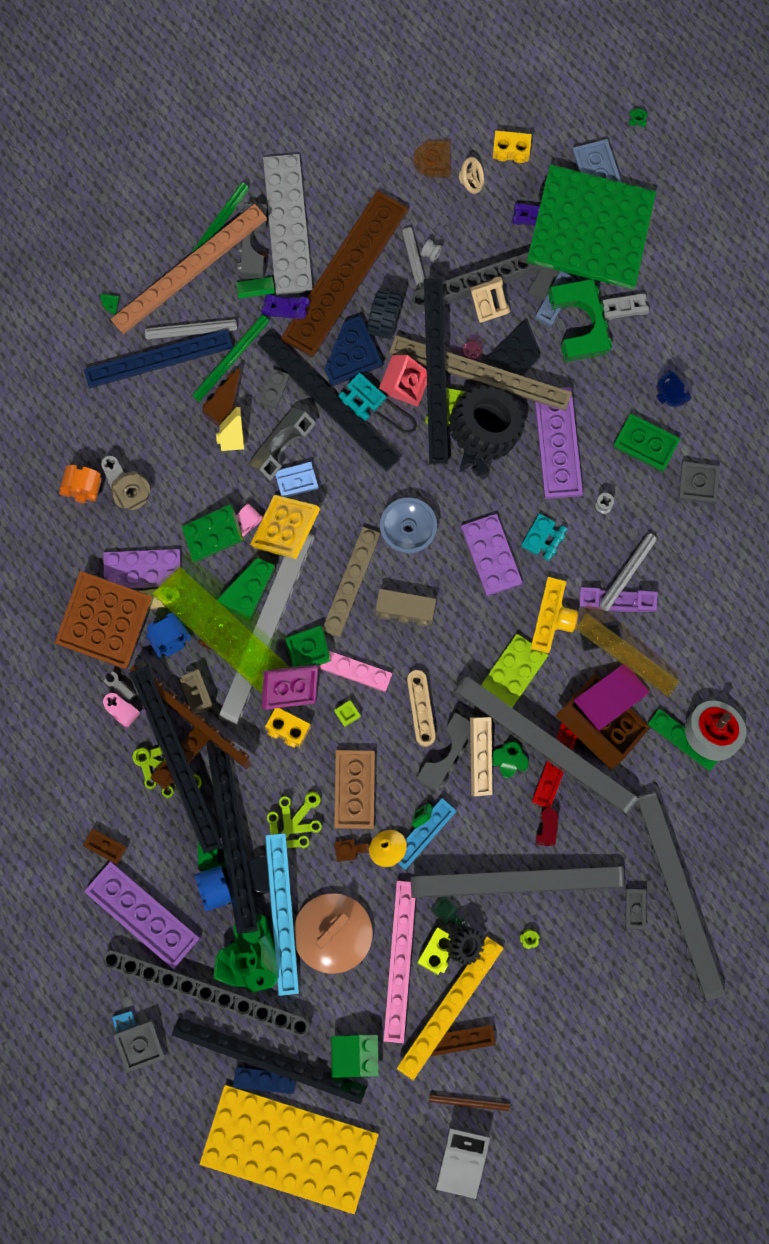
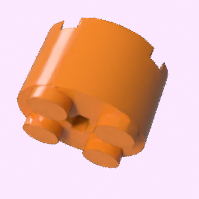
M77 465L66 466L59 494L66 497H74L75 501L79 503H86V500L96 501L102 480L101 474L87 467H83L81 470L76 469Z

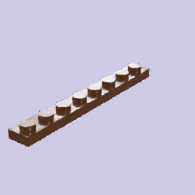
M133 665L130 668L129 672L137 670L138 668L135 665ZM156 678L154 679L163 702L244 769L247 770L250 767L251 763L248 760L250 756L242 749L236 750L234 748L235 744L229 738L223 739L219 736L221 732L213 725L211 727L205 724L206 720L197 713L195 716L190 712L192 708L185 702L179 703L176 700L178 697L172 691L166 692L162 689L164 685Z

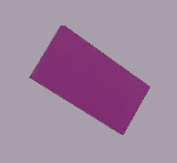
M624 663L577 697L574 702L600 731L650 692L627 664Z

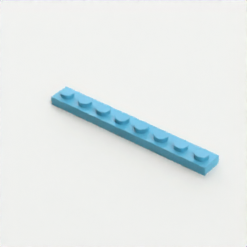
M286 834L265 835L274 950L278 968V995L299 994Z

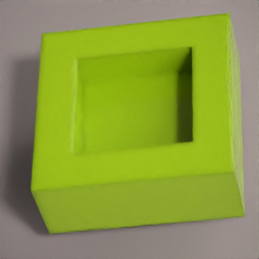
M351 700L334 710L344 728L361 717Z

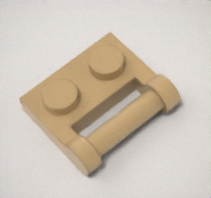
M501 277L493 278L489 282L470 288L479 323L510 312L509 305L506 304ZM492 289H495L499 302V308L497 309L494 307L490 291Z

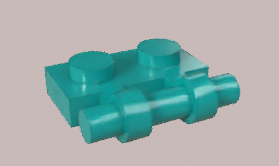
M360 372L347 385L351 393L347 395L345 392H341L338 396L345 405L355 411L359 418L361 417L365 421L370 418L366 410L370 408L375 412L387 399ZM356 397L364 402L361 406L354 401Z
M539 514L521 547L536 556L542 550L546 552L543 559L550 561L551 557L555 556L559 543L563 542L567 528L560 526L559 530L555 531L553 528L556 522ZM548 536L554 538L550 545L545 544Z

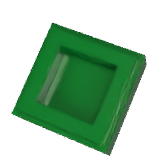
M428 803L415 811L411 825L416 829L429 821L433 807Z

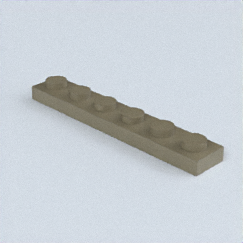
M366 527L362 528L323 626L324 633L338 638L341 637L381 533Z

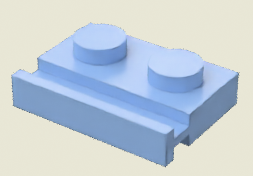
M311 462L281 469L275 475L281 497L287 498L318 489Z

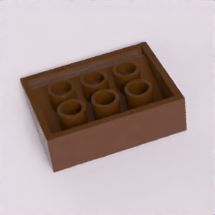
M594 674L555 716L612 770L625 759L650 729V726L629 708L599 731L574 702L577 697L601 681Z

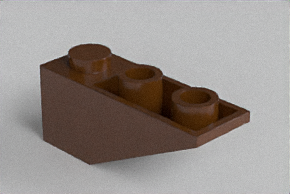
M239 368L227 376L225 384L223 386L220 385L215 390L213 398L211 400L208 399L202 407L203 415L218 427L234 410L241 379Z

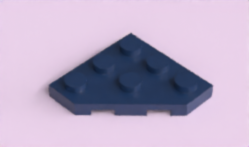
M361 315L343 322L331 355L324 367V372L331 387L355 378L359 372L365 374L383 366Z

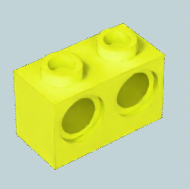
M437 928L417 964L436 975H439L440 972L444 973L449 965V962L446 961L449 957V952L446 949H441L438 943L443 938L450 942L451 939L448 938L450 934ZM431 956H437L440 959V964L437 967L429 964Z

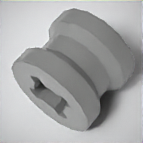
M429 239L421 251V256H427L430 261L435 262L442 250V246L439 244L435 245Z

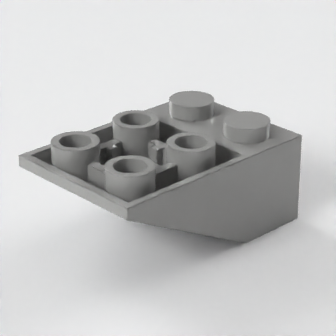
M449 1128L436 1190L476 1199L490 1138Z

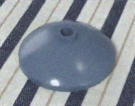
M402 498L392 502L384 510L380 520V531L389 547L400 553L412 554L424 550L432 543L437 531V520L433 510L425 502L415 498ZM409 526L412 528V530L410 532L405 531V527Z

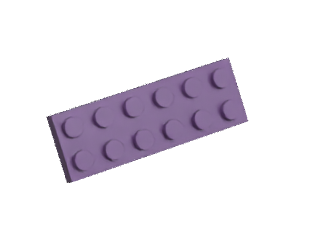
M571 387L561 388V389H564V390H567V391L572 392ZM571 396L566 411L535 402L544 499L581 497L583 491L573 398Z
M112 862L108 863L84 891L173 969L178 966L200 940L198 936Z

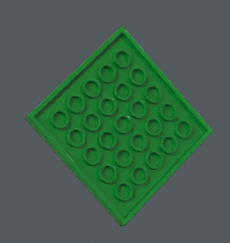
M550 164L527 263L634 290L656 191Z

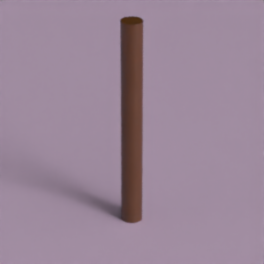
M430 1094L429 1102L502 1111H509L510 1103L435 1094Z

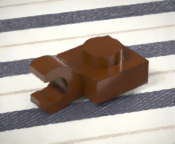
M354 840L335 842L337 862L357 860L356 854L369 853L368 843L355 845Z

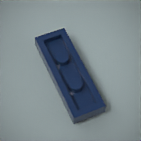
M237 1067L235 1069L233 1088L294 1094L295 1080L265 1070Z

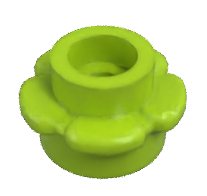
M527 929L520 936V942L523 943V947L526 949L535 948L539 944V934L536 931Z

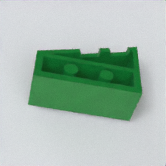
M256 558L216 600L217 607L252 622L275 573V565Z

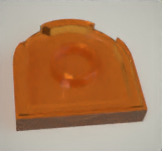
M429 141L423 143L414 153L413 161L416 170L418 169L420 174L427 177H450V141Z

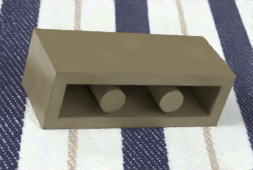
M379 589L375 615H378L383 620L395 618L401 623L412 621L417 622L416 625L427 627L428 624L432 625L436 599Z

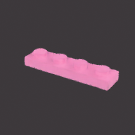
M331 651L329 653L332 661L318 666L321 670L386 692L392 677L390 672Z

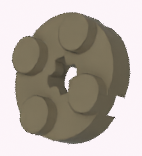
M136 471L120 475L111 484L112 497L121 508L135 510L142 507L148 500L150 486L146 479ZM129 488H135L132 495L130 493L126 494Z

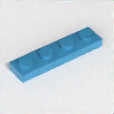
M441 799L435 805L430 820L414 829L407 837L406 854L397 863L404 870L411 865L457 812L444 799Z

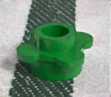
M632 109L630 111V126L638 125L645 127L648 113L642 109Z

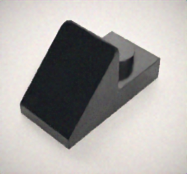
M464 450L459 472L472 465L471 469L476 477L480 476L482 480L487 478L490 471L482 459L474 458V455H468Z

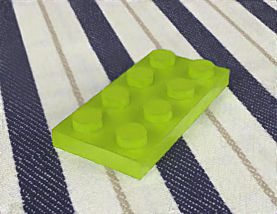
M518 634L513 638L481 684L483 688L511 708L514 707L549 656L544 652L530 649L531 643Z

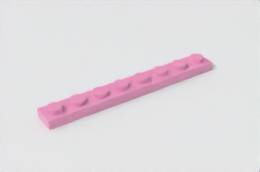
M397 881L384 1030V1042L404 1043L415 898H411V882Z

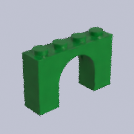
M594 279L550 287L547 294L551 310L567 307L580 308L588 314L592 325L591 331L587 335L563 340L560 347L564 363L607 355L612 348V341L607 335L608 325L607 321L603 319V305L599 302V289L595 285Z

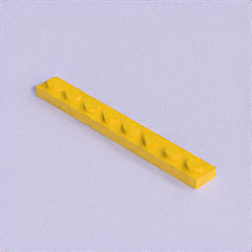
M489 937L484 940V946H481L484 950L479 952L480 958L476 957L475 963L471 962L470 965H467L398 1065L397 1070L412 1081L419 1074L504 948Z

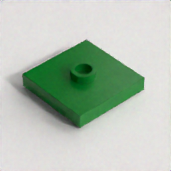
M321 625L285 638L293 667L320 666L332 661Z

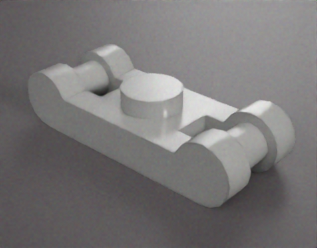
M646 294L600 301L603 305V319L608 321L614 318L648 314L649 307L646 306ZM634 303H638L639 307H635ZM614 306L615 311H610L609 307Z

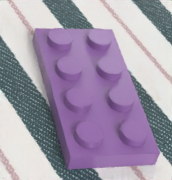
M497 514L461 526L486 597L523 584Z
M180 549L103 552L105 580L133 590L167 587L181 588Z

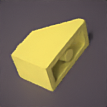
M236 407L219 425V433H216L217 444H221V451L244 449L240 407Z

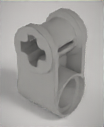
M106 456L103 458L101 463L102 469L111 487L112 482L125 472L115 457ZM109 463H111V465H113V467H114L113 469H110V468L108 467V464H109Z

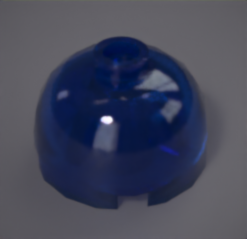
M671 369L658 379L656 386L658 394L656 397L661 404L666 403L668 406L676 408L685 405L691 400L689 392H684L685 385L673 371L671 372Z

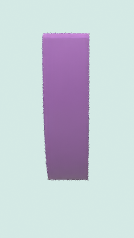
M581 587L580 607L603 610L600 608V603L608 591L600 590V588ZM621 592L608 611H657L658 592Z

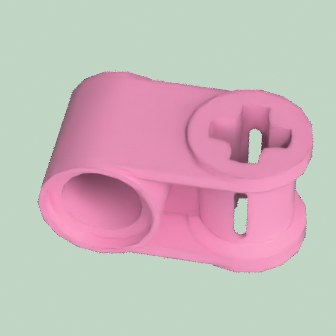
M250 504L244 506L236 515L242 536L244 537L263 518Z
M109 693L103 699L107 712L126 728L140 714L135 707L115 693ZM110 700H111V701L116 700V701H115V702H116V706L111 705V706L109 707V702H108V701H110Z

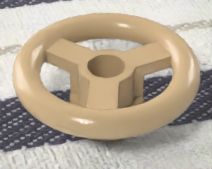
M468 157L462 164L459 180L467 191L472 194H477L482 190L484 172L476 158ZM472 163L471 168L467 169L468 164ZM476 169L478 170L479 181L477 179ZM470 183H474L476 188H472Z

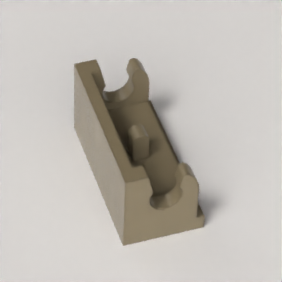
M199 669L181 676L180 681L188 703L192 708V713L196 715L197 713L212 709L213 706Z

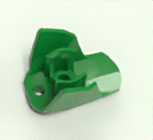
M256 913L258 931L255 933L237 934L236 925H234L235 941L219 950L214 965V978L235 987H243L251 992L273 988L278 981L277 960L267 918Z

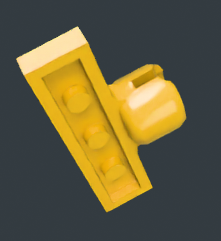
M551 577L547 578L530 649L549 654L555 630L570 633L574 631L578 612L577 610L562 606L566 581Z

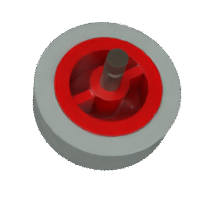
M706 701L698 705L688 717L685 724V735L690 746L699 755L710 760L721 761L732 757L743 745L746 738V726L740 714L730 705L720 701Z

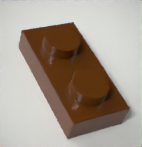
M94 829L91 830L83 844V847L116 865L119 864L127 850L126 846Z

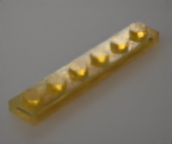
M585 613L574 628L666 697L670 696L680 682L589 614Z

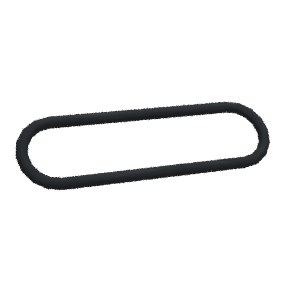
M387 399L386 403L413 421V429L405 431L379 412H374L405 434L412 433L417 427L416 420Z

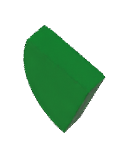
M101 293L100 298L104 309L110 314L116 315L119 296Z

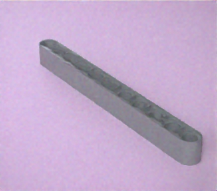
M308 534L297 559L284 556L221 709L219 719L234 725L239 724L315 535Z

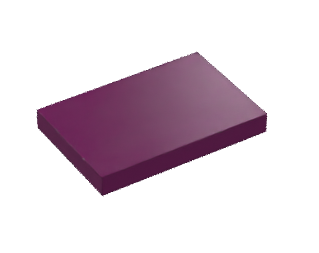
M307 665L264 670L261 708L267 710L316 703L318 666Z

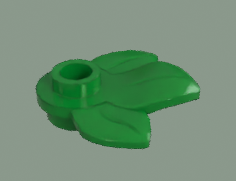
M509 741L505 743L503 748L496 749L492 753V766H500L502 776L505 779H509L516 773L517 769L523 772L527 771L528 759L522 753V748L518 742ZM514 748L516 753L510 754L508 749Z

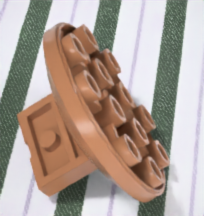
M324 894L309 901L297 915L293 929L295 947L302 960L311 968L328 974L343 973L356 967L365 958L372 943V924L367 912L357 901L342 894Z

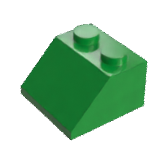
M378 1035L331 1036L332 1078L379 1076Z

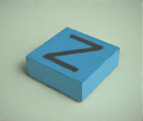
M132 1011L112 1017L116 1032L136 1025Z

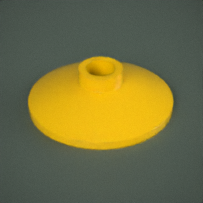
M382 831L370 843V858L378 866H394L406 854V840L398 831Z

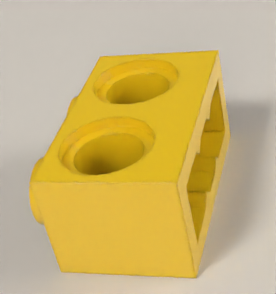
M495 131L492 158L498 161L514 160L517 163L528 162L532 134ZM503 145L506 149H501L499 146ZM518 147H522V148H524L525 150L520 151V150H518L517 148H518Z
M280 708L274 709L265 726L269 736L278 739V737L284 739V743L292 748H295V746L301 747L311 728L309 723ZM277 720L284 722V726L280 729L273 727L274 722ZM293 729L301 731V735L297 738L292 737L290 733Z

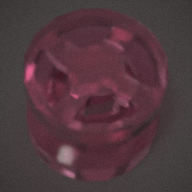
M476 341L467 342L463 348V357L478 361L482 352L481 345Z

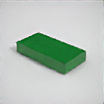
M272 277L236 282L238 299L275 293Z

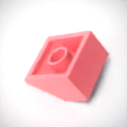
M392 355L379 389L390 397L419 406L427 385V371L408 355Z

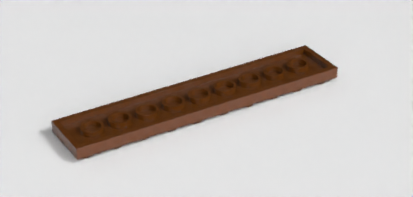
M377 190L308 295L307 299L310 300V303L305 310L307 312L305 319L293 318L281 337L282 341L312 358L315 356L408 213V207Z

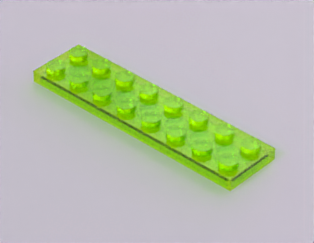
M181 567L153 593L157 600L174 613L193 633L261 695L264 670L290 668Z

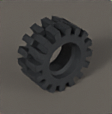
M459 926L457 931H452L453 936L449 935L448 938L451 940L450 942L447 941L446 945L449 947L446 950L449 952L448 955L451 959L464 965H470L471 962H476V957L480 958L479 952L484 950L481 948V946H484V942H482L484 938L475 929L468 926ZM468 939V945L466 949L462 951L463 944Z

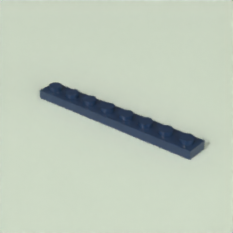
M226 329L83 370L90 389L226 351L233 347L228 330Z

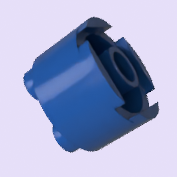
M174 613L166 615L158 623L153 622L147 626L148 632L146 637L158 657H161V654H165L166 657L173 655L185 647L184 642L186 640L188 642L191 640V636L180 617L175 616Z
M221 866L194 874L206 912L232 904Z

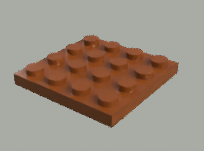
M80 571L55 644L128 669L153 596Z

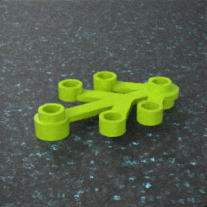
M140 747L134 751L132 758L134 763L142 768L146 788L154 789L157 785L155 782L153 786H147V782L152 780L150 778L152 775L149 765L158 769L165 760L158 761L154 759V757L162 755L160 748L148 750L145 747ZM141 754L146 755V759L143 761L139 760ZM193 774L195 780L198 781L197 785L200 789L202 786L201 778ZM171 786L169 787V789H171L170 795H165V790L162 789V795L165 796V798H171L173 796L174 790Z
M309 792L305 796L304 805L292 820L290 816L291 800L288 797H282L279 800L284 823V830L281 834L285 833L286 839L290 834L318 833L321 831L322 825L319 821L298 825L311 808L319 806L320 796L318 793ZM311 796L316 797L314 803L309 802ZM284 799L289 801L287 806L281 804ZM270 812L267 815L271 835L278 834L277 822L279 817L275 812ZM271 815H275L277 817V819L274 822L269 820V817ZM317 823L320 827L318 830H313L312 825ZM301 836L298 840H287L286 846L287 849L296 847L304 849L309 846L310 842L306 836ZM301 839L307 840V844L305 846H302L300 844Z

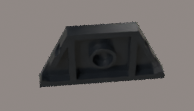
M524 321L482 363L523 376L540 359L527 322Z

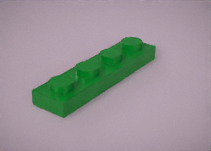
M659 709L648 723L650 728L710 772L718 762L699 755L687 741L685 728Z

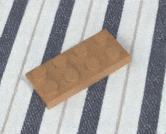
M336 750L334 829H374L375 751Z

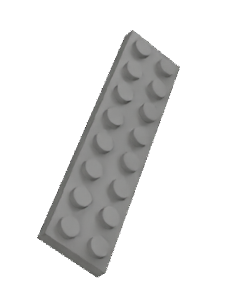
M299 154L263 157L276 296L310 293L312 291V279Z

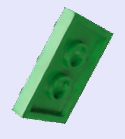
M630 413L613 447L664 472L680 438Z
M227 505L182 526L193 562H199L244 541L232 505Z

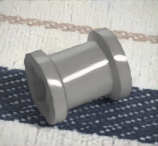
M608 493L600 494L595 504L596 510L601 514L609 513L614 504L613 496ZM602 501H604L605 503H608V505L605 506V504H601V503H602Z

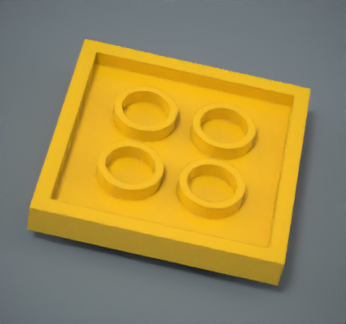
M274 495L250 545L256 549L297 559L320 508L317 505Z

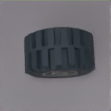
M379 289L376 292L368 320V334L386 339H391L394 336L402 306V294Z

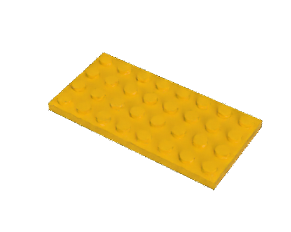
M225 1085L199 1165L355 1215L379 1134Z

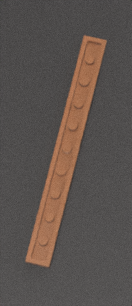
M255 204L252 205L112 317L111 321L124 335L267 220L266 216Z

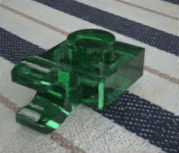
M442 897L431 910V913L445 924L449 920L458 927H462L465 924V920L456 914L458 908L445 897Z

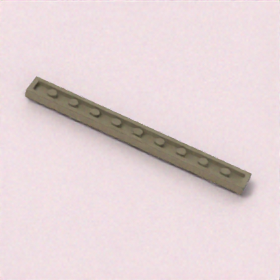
M395 335L389 353L391 355H408L417 363L426 366V345ZM445 351L446 373L486 386H493L495 389H502L504 392L563 411L567 410L572 396L570 391Z

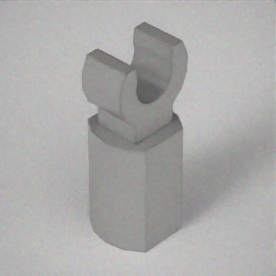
M111 672L115 679L113 682H108L104 679L105 684L108 687H114L113 691L124 701L130 703L136 696V693L123 681H119V677L115 672Z

